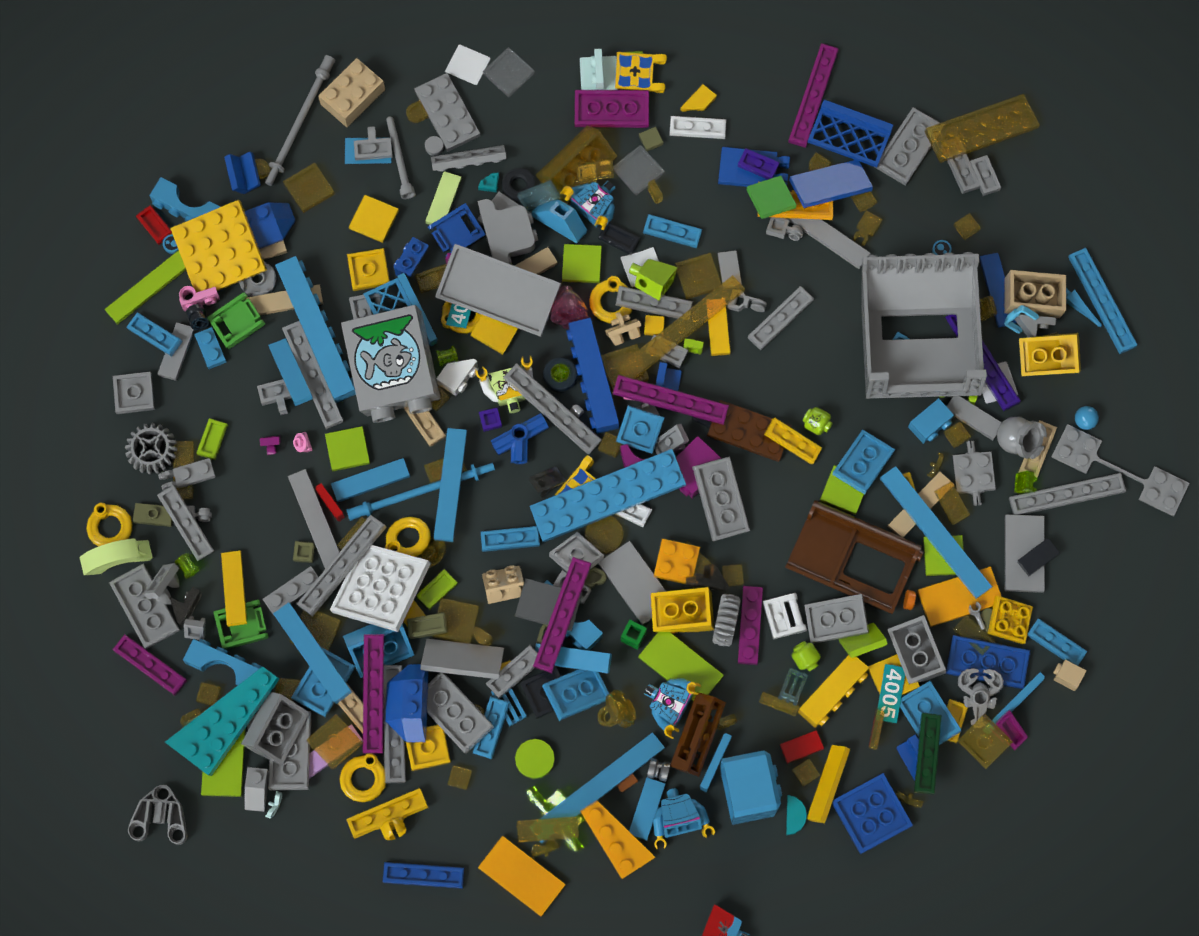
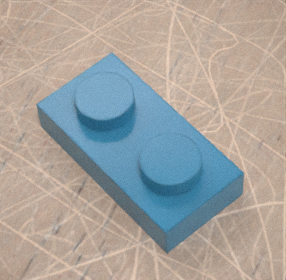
M212 327L194 334L208 369L226 363Z

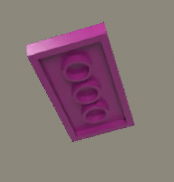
M575 90V127L648 128L649 91Z

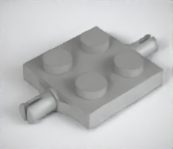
M967 441L968 452L961 455H953L957 494H973V505L977 506V500L978 505L982 504L981 493L996 489L992 453L975 452V441H971V446L970 441Z

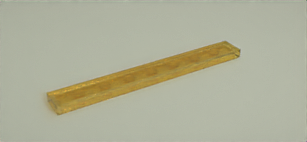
M732 275L619 365L618 370L625 377L637 378L742 294L745 288Z

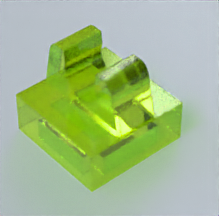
M1024 471L1016 473L1014 492L1019 494L1035 492L1037 488L1033 487V482L1037 481V477L1034 476V472Z

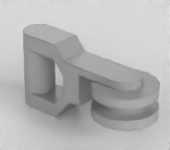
M732 290L727 308L739 312L744 308H748L751 301V309L757 312H764L767 303L761 299L745 296L744 292ZM738 297L744 299L743 304L740 306L736 305Z

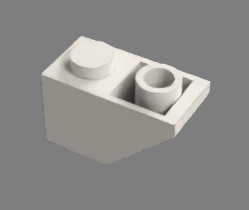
M470 359L448 363L436 378L437 384L457 396L459 392L462 393L467 387L466 382L469 378L475 376V369L478 371L477 360Z

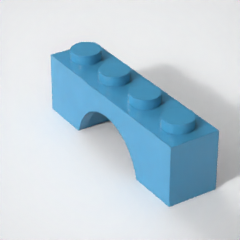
M160 177L149 195L155 207L159 209L165 208L169 210L168 212L175 217L181 216L185 218V221L220 208V206L210 201L200 207L184 205L179 200L180 191L177 185Z
M548 580L544 582L545 584L552 585ZM590 620L581 623L574 622L572 632L567 631L565 638L570 637L574 641L573 645L576 649L590 651L603 638V633Z
M193 639L183 658L185 664L202 672L215 664H224L231 667L236 675L237 686L262 667L253 662L250 665L245 662L244 658L238 655L232 657L223 648L217 647V649L210 647L209 642L203 639L199 641Z

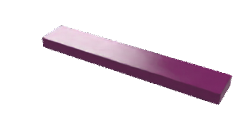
M821 43L788 143L806 148L839 48Z
M618 375L613 394L722 425H724L729 407L726 404Z
M575 557L572 558L533 667L549 673L553 672L589 573L590 562Z
M364 634L363 753H383L384 634Z

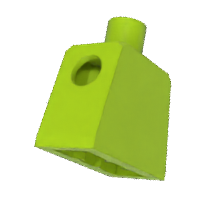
M648 259L643 266L632 263L629 269L630 274L637 276L635 287L659 301L673 284L677 271L675 266Z

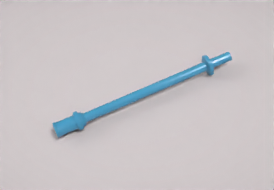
M493 463L475 468L474 464H472L471 470L462 473L461 481L472 477L478 481V475L495 470ZM441 480L374 503L362 502V505L346 509L349 519L352 521L365 515L368 517L374 510L440 489Z

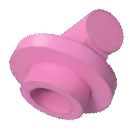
M307 432L296 434L293 440L295 449L298 452L312 451Z

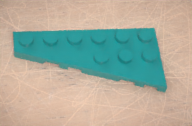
M261 667L165 741V743L208 776H212L280 678L265 667Z

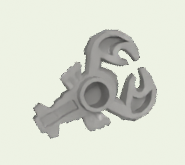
M971 668L961 672L958 677V686L962 691L970 695V697L964 696L963 698L965 707H973L975 718L970 721L971 725L980 728L988 724V721L984 719L987 708H995L997 698L990 699V697L1003 688L1004 680L997 671L985 669L983 673L989 674L991 678L989 679L986 676H983L990 688H987L981 682L971 687L970 685L977 680L978 675L972 678L970 675L979 672L978 669Z

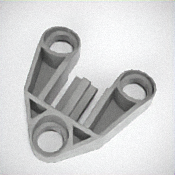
M159 785L139 801L130 821L128 834L135 841L145 840L148 835L149 824H151L153 804H155L153 823L165 824L167 805H169L167 819L168 838L172 843L181 845L185 843L188 837L183 806L167 785ZM161 789H167L169 792L168 797L164 800L158 797ZM139 826L144 829L143 835L135 837L133 835L134 829ZM176 830L183 832V838L179 841L173 839V833Z

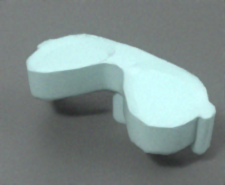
M276 791L274 803L269 802L268 805L272 806V808L265 817L271 819L277 812L282 800L281 792Z

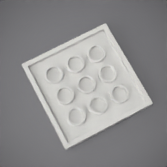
M371 545L345 577L330 610L334 614L399 632L427 573L430 562Z

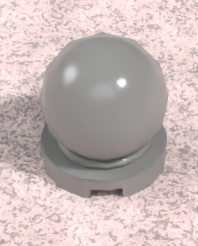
M1009 417L1001 422L997 430V441L1006 452L1018 454L1026 459H1035L1044 449L1042 443L1043 438H1047V433L1043 424L1028 421L1022 417Z

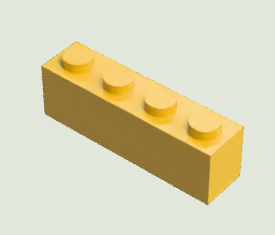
M848 655L800 707L798 713L814 728L818 725L823 726L829 719L827 715L832 710L836 712L843 704L840 702L843 697L846 696L848 698L855 691L853 686L857 682L861 684L867 678L868 674L866 672L869 667L858 657L851 658Z

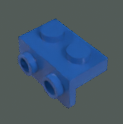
M412 237L410 242L405 245L403 254L394 264L395 275L398 276L405 273V275L411 277L428 250V244Z
M916 734L896 747L914 781L919 741Z

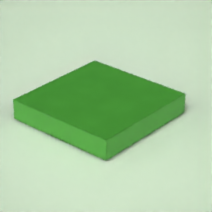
M782 176L747 186L746 190L761 219L796 208V203Z

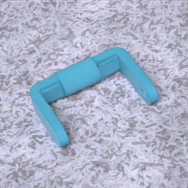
M1024 305L1009 313L1004 323L1005 326L1018 334L1022 332V328L1011 321L1018 317L1021 312L1034 320L1039 318L1037 313Z

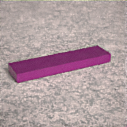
M125 634L113 648L114 652L174 696L187 681L183 676Z

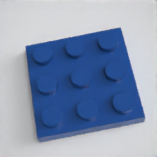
M884 773L832 801L833 807L860 855L913 826Z

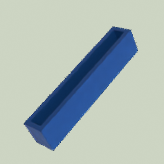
M591 318L568 323L569 329L566 330L568 341L572 340L573 347L570 348L572 357L577 358L578 364L575 365L577 375L582 377L583 382H580L581 391L586 393L587 400H585L586 409L591 411L592 417L589 418L591 428H595L597 434L619 429V421Z

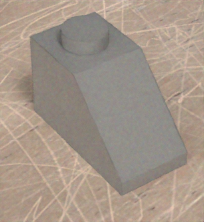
M247 767L245 810L265 812L269 785L268 769Z

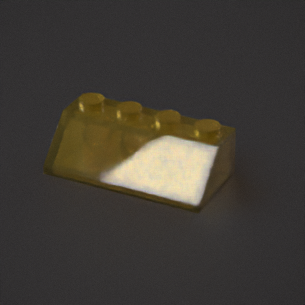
M587 125L536 174V177L544 188L557 200H561L568 205L571 202V198L566 201L565 197L567 195L560 194L565 186L574 187L591 183L596 178L592 177L579 181L578 166L586 164L588 168L589 163L609 160L611 163L617 155L599 129Z

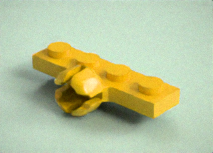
M419 788L346 820L354 839L380 829L386 840H395L392 830L396 829L398 836H403L406 833L404 819L427 809L428 806Z

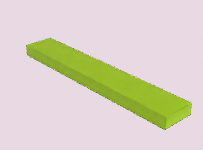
M179 250L105 308V311L117 325L186 270Z

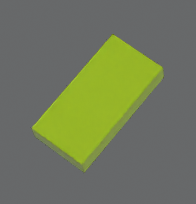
M209 418L197 450V455L216 460L228 427L227 423Z
M444 569L416 597L431 610L458 582Z

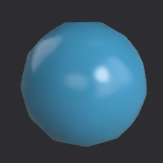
M1083 406L1076 411L1075 422L1079 428L1089 430L1098 424L1099 415L1093 407Z

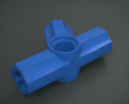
M540 413L522 424L514 425L511 430L490 441L498 455L511 449V463L524 464L528 463V439L547 430L549 427ZM517 431L525 433L522 438L514 436Z

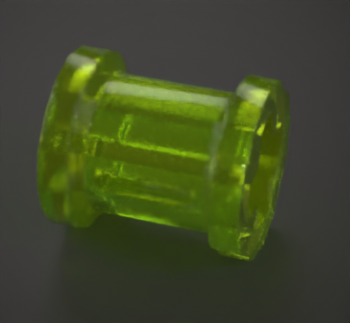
M454 345L446 350H436L440 367L448 362H458Z
M189 553L181 555L174 562L184 572L186 579L194 576L200 570L190 559Z

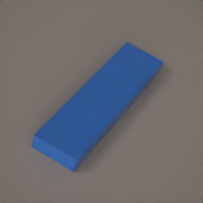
M993 253L980 256L979 260L997 327H1004L1008 314L1004 313L1005 276L999 254Z
M384 862L383 883L463 889L464 868Z

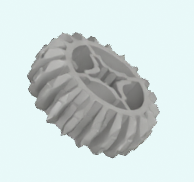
M154 423L148 428L147 424H144V429L136 428L138 433L131 432L133 439L127 438L129 445L125 446V449L128 450L125 454L129 458L128 462L134 464L135 470L140 468V472L144 473L147 469V473L150 475L152 470H154L158 474L159 468H162L163 471L166 470L165 464L172 465L169 459L176 458L173 453L178 451L174 447L177 445V442L173 440L174 435L172 433L169 434L168 428L163 429V426L160 424L156 428ZM154 436V438L150 440L145 439L146 437ZM165 440L166 449L164 454H162L160 451V447L162 446V442ZM140 443L143 447V450L140 452L141 455L138 458L137 447ZM147 446L155 448L156 452L154 450H148ZM151 458H157V459H158V460H155V461H152V462H146V461H149Z
M723 594L721 596L712 640L718 646L729 647L732 644L740 605V598L733 594Z

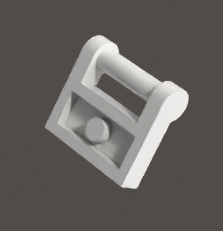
M796 593L763 601L773 639L807 631L796 601L798 600ZM786 602L790 604L796 624L795 627L790 625L784 605Z

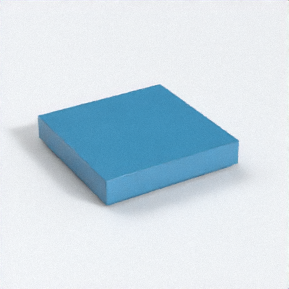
M628 405L616 442L624 445L628 444L630 447L652 454L664 417Z

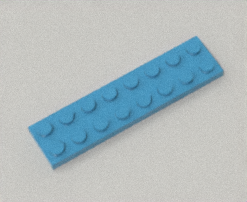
M670 449L530 506L541 539L543 542H546L684 487L686 482L673 449Z

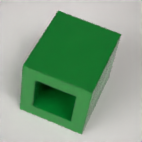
M629 620L621 635V642L638 650L647 633V628Z

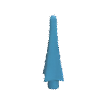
M1066 288V304L1086 316L1098 327H1101L1102 324L1088 309L1076 290L1071 293Z

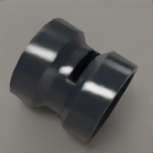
M193 304L187 308L186 314L191 328L198 331L205 329L209 324V320L204 306Z

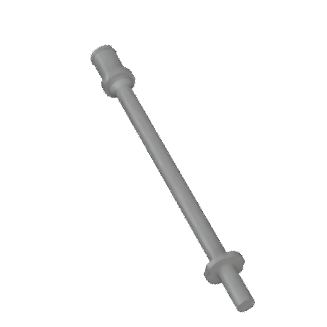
M325 55L320 67L316 69L315 74L317 78L276 161L269 163V167L272 169L265 182L267 185L272 186L278 172L283 173L285 170L282 164L322 82L330 77L329 72L335 63V59L331 56Z

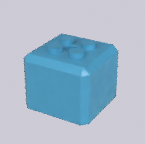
M764 750L723 758L720 764V771L732 825L774 817L781 805L782 791L780 784L777 785L776 783L778 773L776 765L772 764L771 755Z

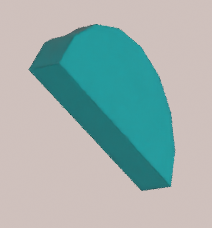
M787 795L786 836L794 835L800 831L805 825L807 818L806 808L803 803L796 797Z

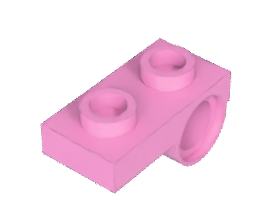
M185 286L179 292V300L184 311L193 304L212 305L217 300H220L216 287L196 293L193 287ZM188 294L193 295L190 300L185 299Z

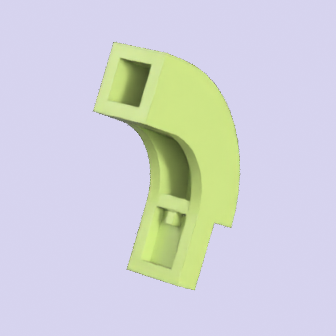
M126 539L96 547L80 556L84 575L102 574L107 569L119 564L150 561L153 557L148 540L136 541V539Z

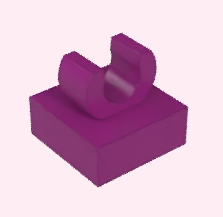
M281 436L261 437L260 446H267V455L276 454L275 445L281 444Z

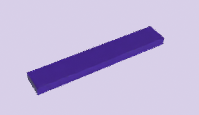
M947 315L945 318L958 338L957 316ZM982 340L983 365L987 374L985 383L1004 412L1019 404L1021 400Z

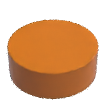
M906 591L903 602L904 609H913L916 600L915 591Z

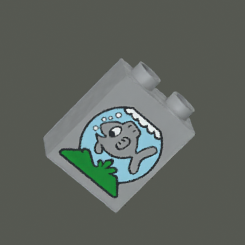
M416 305L341 322L357 402L361 413L367 417L372 416L373 423H380L394 419V410L408 407L410 414L432 410L431 401L441 398L423 314Z

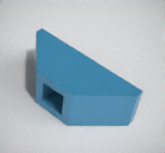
M561 200L541 202L531 212L532 217L576 244L587 233V229L576 210Z

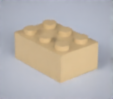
M356 58L318 96L320 104L343 125L348 127L385 91L384 81Z
M1010 270L1005 277L1004 313L1009 314L1014 309L1024 305L1037 313L1038 316L1060 318L1066 311V275Z

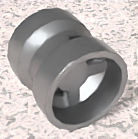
M651 758L647 778L653 779L656 777L660 781L666 782L671 763L666 761L661 763L657 759Z

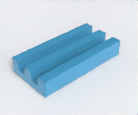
M512 688L508 692L521 716H517L510 703L508 708L514 720L511 721L508 714H506L505 719L509 727L527 718ZM491 691V694L493 695V697L499 699V698ZM506 694L502 696L504 701L510 702Z

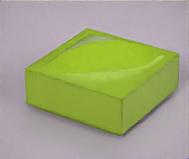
M685 338L684 348L690 353L702 354L704 342Z

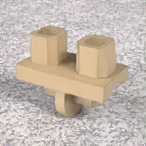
M620 312L615 313L617 319L611 320L612 326H617L605 330L606 336L617 346L624 343L621 333L628 331L630 339L640 337L639 327L641 323L637 319L625 322L630 320L629 315L621 316Z

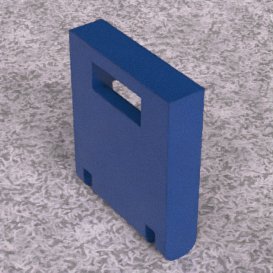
M466 203L428 226L429 230L436 227L437 230L431 234L442 251L445 252L450 249L451 252L449 253H452L455 244L466 248L486 235ZM466 214L476 228L471 233L461 219Z

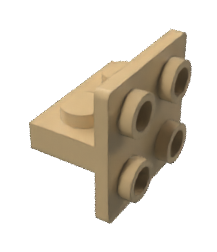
M511 565L505 569L489 570L482 574L488 604L521 596L524 581L520 566Z

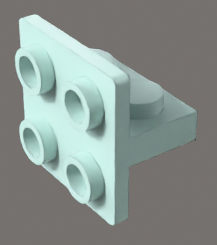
M594 49V56L581 57V90H618L615 89L616 56H602V49Z

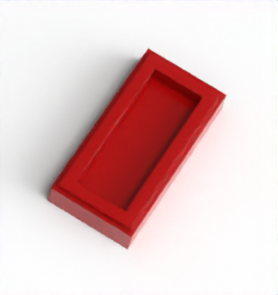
M151 205L136 215V218L158 245L163 243L166 236L172 234L171 229Z
M322 483L317 485L315 489L337 521L340 522L345 518L343 512Z
M817 730L780 744L787 764L824 750Z

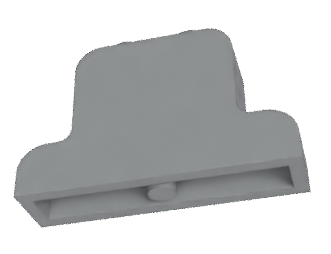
M489 199L477 201L492 258L512 265L511 257L527 254L535 249V241H538L536 230H532L530 225L533 223L531 212L527 213L524 206L518 205L497 210L496 204Z

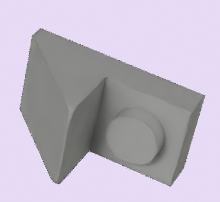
M1020 314L1014 319L1027 337H1036L1037 328L1048 329L1049 325L1056 324V318L1039 316L1037 320H1034L1027 315Z
M682 424L675 425L657 438L654 447L657 455L670 449L677 453L686 448L684 444L689 439Z

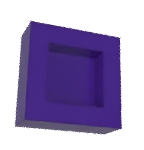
M498 408L479 412L484 432L502 427Z

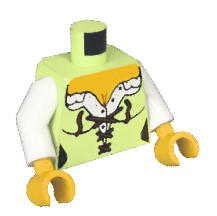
M522 356L521 363L524 366L523 369L533 377L532 367H530L533 363L532 357L530 356L529 363H524ZM482 366L484 370L482 375H478V371L475 369V375L480 378L479 382L483 393L493 402H498L499 406L508 405L509 413L520 411L519 402L524 401L525 397L503 379L512 368L487 374V370Z

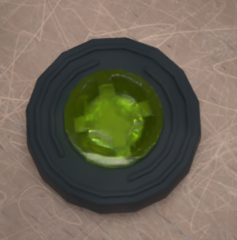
M555 358L549 361L544 368V381L551 390L565 392L575 384L577 370L568 359Z

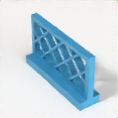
M405 273L398 275V278L364 293V297L373 315L379 314L381 309L386 311L395 310L398 301L406 303L407 306L416 305L423 314L429 345L437 344V337ZM395 284L399 289L397 297L387 294L388 288ZM374 294L382 295L380 305L373 303L370 296ZM385 297L395 300L392 309L382 306Z

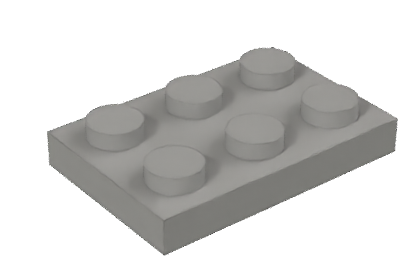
M862 594L804 605L810 642L813 644L869 633Z

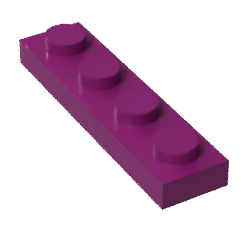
M743 586L738 664L757 665L762 587Z

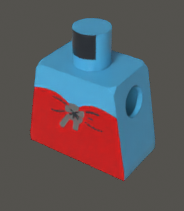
M714 904L702 936H750V934L739 930L742 924L740 919Z

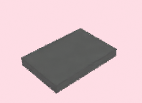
M525 578L515 617L548 625L561 588ZM582 593L579 597L577 606L575 608L573 617L571 619L567 631L572 632L579 604L581 601Z

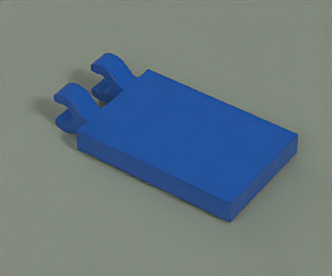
M722 147L718 184L747 187L758 183V181L762 182L768 179L738 167V162L745 149ZM751 150L779 162V167L789 168L790 157L788 156L777 157V152ZM781 173L774 175L773 178L782 176L787 186L788 174Z

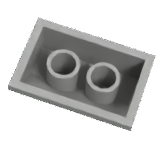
M924 615L887 629L909 684L926 681L946 673L945 666Z
M270 692L261 705L241 744L254 753L283 765L309 712L282 694Z

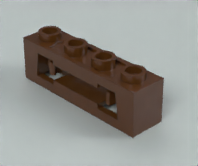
M703 693L695 696L670 767L697 777L700 776L726 702ZM716 710L713 722H709L708 719H712L711 711ZM698 751L701 755L697 765H695L693 761L695 757L698 758V754H696Z

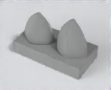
M175 563L163 565L143 595L147 599L155 598L163 604H172L171 595L166 587H179V579L176 574L179 569Z

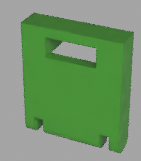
M245 292L208 316V320L228 349H231L265 325V322L260 320L261 316L249 298L245 300L248 297ZM223 321L231 332L226 336L218 326Z
M259 600L246 603L247 624L230 626L232 636L224 637L221 625L222 621H226V608L214 611L223 649L227 650L269 638L268 633L260 634L267 630L261 607L253 608L260 605Z

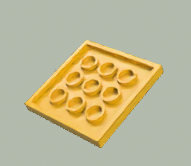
M240 200L170 228L196 293L212 287H216L218 291L267 271Z

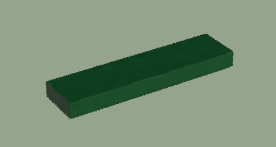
M921 713L914 792L935 794L942 715Z

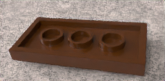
M720 400L719 403L729 405L724 425L712 422L707 436L779 462L784 447L764 435L772 418Z

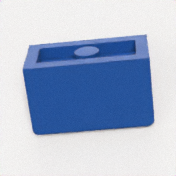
M248 152L240 157L232 154L224 157L232 191L245 194L261 185L252 152Z
M660 362L656 385L678 391L681 370L667 368V363Z

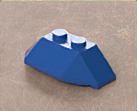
M268 202L245 211L259 249L283 241L296 221L289 203Z
M421 664L406 666L387 682L385 721L407 743L426 742L428 671L421 670Z

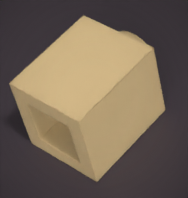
M1065 659L1062 664H1057L1053 672L1056 674L1054 681L1075 691L1086 670Z

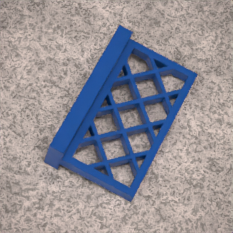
M824 100L809 136L808 143L877 168L892 133L893 124ZM822 116L829 117L832 123L823 126L821 122ZM846 123L849 130L840 132L837 125ZM834 126L838 134L829 137L826 129ZM859 129L865 130L867 136L858 139L855 131ZM821 131L826 138L821 141L813 139L814 135ZM852 133L855 140L846 144L843 136ZM877 135L884 137L883 143L875 145L872 137ZM840 137L843 145L840 147L833 146L831 140ZM869 139L873 147L864 150L860 142ZM857 144L860 152L855 154L850 152L848 147ZM875 150L877 154L876 161L868 159L865 153Z

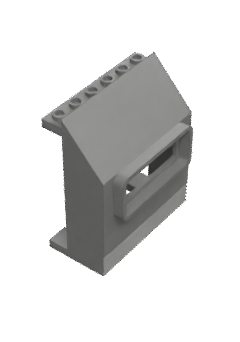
M965 252L963 254L945 253L943 255L927 253L921 256H916L915 254H906L905 256L889 254L886 257H878L877 255L862 257V329L866 399L978 396L982 394L987 374L983 365L977 272L979 254ZM957 316L958 338L882 339L881 317Z

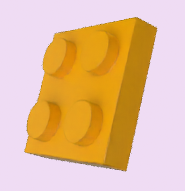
M662 539L654 577L692 585L700 547Z

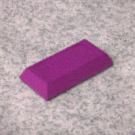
M1010 710L1005 712L996 721V725L1013 750H1016L1028 738Z

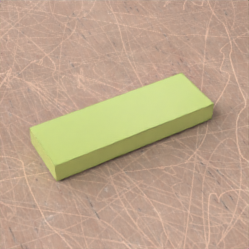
M443 172L426 218L427 224L431 225L450 212L462 180L461 176Z

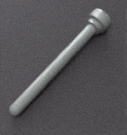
M389 116L386 121L402 183L399 191L402 199H409L416 195L415 189L408 181L394 119Z

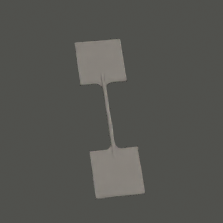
M1067 424L1051 456L1052 458L1085 474L1093 461L1114 469L1144 485L1138 500L1174 517L1189 486L1188 482L1155 466L1148 479L1139 478L1100 459L1097 456V451L1102 440Z

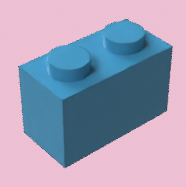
M938 398L910 422L908 428L923 444L926 441L931 442L938 436V431L941 429L946 430L951 426L954 414Z

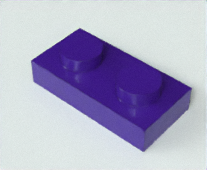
M745 148L738 162V167L765 179H771L779 167V162Z

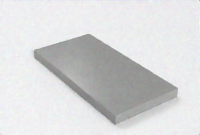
M455 244L435 297L542 337L561 283Z

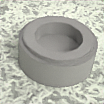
M431 136L425 141V150L429 155L437 156L442 153L444 146L441 138Z

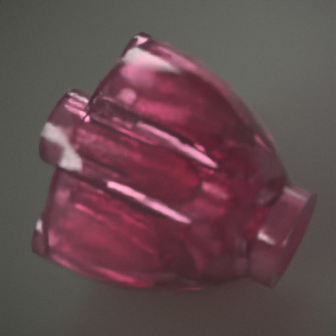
M560 287L550 313L551 321L562 325L564 329H569L568 323L588 318L585 302L573 291L572 287Z

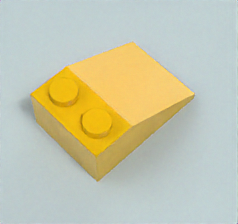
M1079 333L1019 338L1022 376L1079 373L1081 371Z
M709 587L651 593L653 632H703L714 630L712 592Z

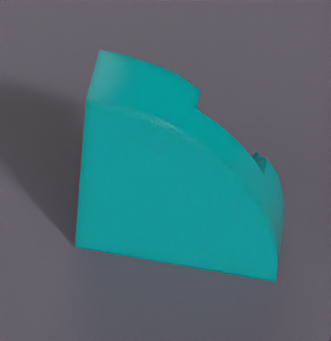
M492 173L481 180L478 190L497 192L499 173Z

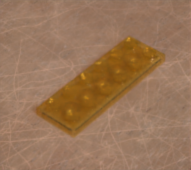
M1024 94L928 127L924 132L939 162L942 163L1037 129L1039 123Z

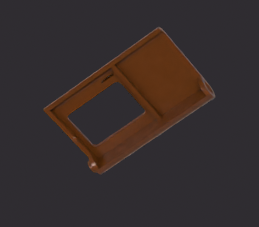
M815 500L785 568L849 596L862 594L865 603L893 614L916 560L920 561L924 551L921 550L922 546ZM856 543L866 545L905 563L892 594H887L844 575L843 570Z

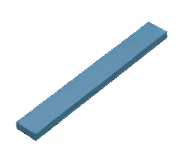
M895 466L881 476L880 480L975 599L991 589V584L898 468Z
M652 732L532 824L529 829L542 844L580 815V810L594 801H598L650 761L651 758L664 750L665 747Z

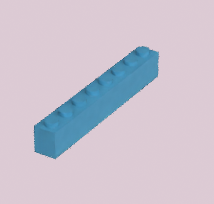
M294 256L276 264L277 271L335 403L356 395L353 378H349L347 373L350 371L347 361H342L340 357L343 352L339 343L334 344L332 338L336 336L332 327L327 328L325 321H328L324 310H319L318 305L321 302L317 293L312 294L310 288H313V284L309 277L305 278L303 272L306 269L302 260L298 262L297 257Z

